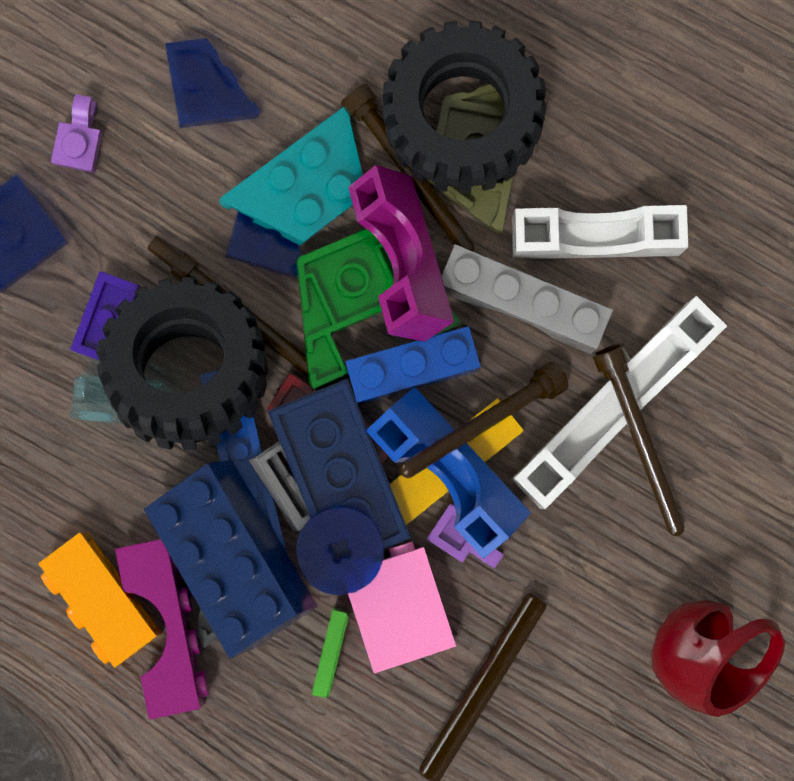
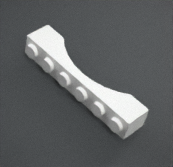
M697 296L688 301L627 363L629 370L626 374L640 410L727 327ZM611 380L511 478L540 509H546L627 424Z

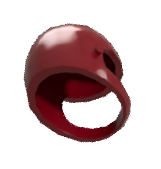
M707 600L684 603L667 616L656 632L651 650L652 668L656 678L671 697L691 710L720 717L734 712L749 702L766 685L780 664L784 653L785 640L778 624L770 619H757L733 631V615L728 605ZM769 632L771 636L769 648L762 661L756 667L741 669L728 662L750 639L761 633Z

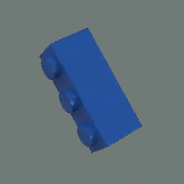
M469 326L435 335L425 342L414 341L345 361L358 406L408 392L413 387L419 389L478 372L481 368Z

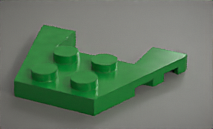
M368 229L300 256L296 260L308 379L311 391L348 375L331 335L382 313L378 296L393 284L394 274L390 258L380 241ZM453 311L452 315L455 322L441 330L436 335L446 333L450 330L459 327L462 324L458 316Z

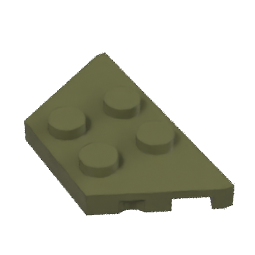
M489 84L478 87L473 92H459L443 97L437 132L447 138L460 141L474 140L486 136L495 130L502 121L504 103L501 96ZM513 177L508 181H505L503 178L496 180V187L483 191L481 185L473 186L471 193L459 194V187L448 186L446 192L441 191L492 231L502 234ZM427 179V181L434 186V182Z

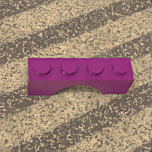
M375 165L352 183L348 189L358 223L368 229L380 241L392 264L393 284L378 296L385 324L390 335L425 342L455 321L412 176Z
M161 539L115 549L123 591L140 595L152 602L161 613L166 626V645L161 658L151 670L140 677L149 720L200 709L205 704L204 697L210 696V689L205 670H198L196 654H201V643L197 629H190L187 612L193 611V604L188 586L182 587L179 570Z

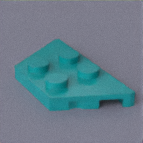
M344 107L223 195L218 202L228 210L233 208L253 218L254 223L266 229L277 230L281 233L282 237L301 246L353 206L348 187L363 176L349 114Z

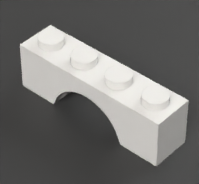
M687 205L643 206L633 210L613 213H574L561 210L560 208L515 209L512 216L513 259L679 256L688 248Z

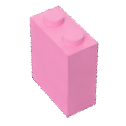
M413 541L390 548L391 557L375 562L373 555H368L348 563L350 570L342 573L373 673L456 647L423 546L415 549Z

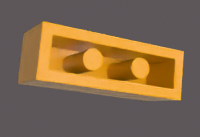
M79 532L38 563L44 571L40 575L43 583L54 595L61 594L69 605L66 609L68 617L78 629L81 630L85 627L94 640L91 643L94 653L104 664L110 662L114 668L121 665L162 634V631L134 593L123 591L120 574L89 532Z

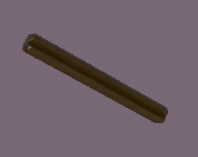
M527 594L421 764L419 773L427 780L440 781L544 613L547 604L533 594Z

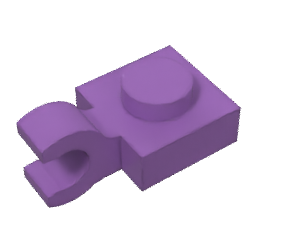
M75 94L72 105V124L59 122L51 159L53 165L95 173L103 133L100 130L92 129L97 108V102L92 101V97Z
M450 504L427 540L462 563L470 552L495 569L504 554L495 549L483 559L454 528L456 510L455 506Z

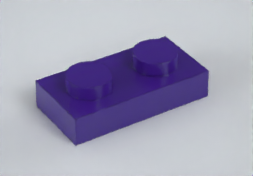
M99 271L70 350L99 361L96 354L99 340L106 339L102 329L107 319L110 317L116 319L118 315L115 308L124 299H127L129 302L136 299L134 291L142 287Z

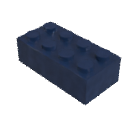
M232 460L207 463L144 508L145 513L229 659L255 649L318 607Z

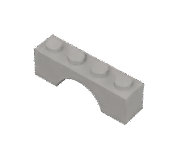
M456 244L441 276L447 295L476 307L492 309L517 318L540 329L552 339L588 354H592L597 350L613 311L610 308Z

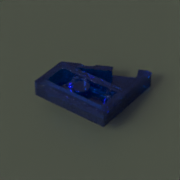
M207 38L165 43L179 128L258 118L259 110L254 101L251 102L238 85L237 78L229 67L223 65L219 59V54Z
M237 211L225 258L298 279L296 260L300 257L298 244L282 237L281 233L277 230L266 229L254 223L253 218Z

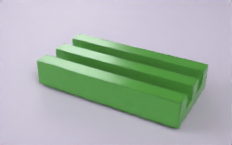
M336 607L332 610L312 691L314 696L327 698L331 693L350 615L348 610Z

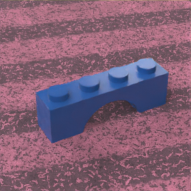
M413 387L366 430L395 463L404 462L454 431L452 426L416 387ZM467 443L427 467V469L440 478L452 496L456 510L454 528L483 559L510 538L531 514Z

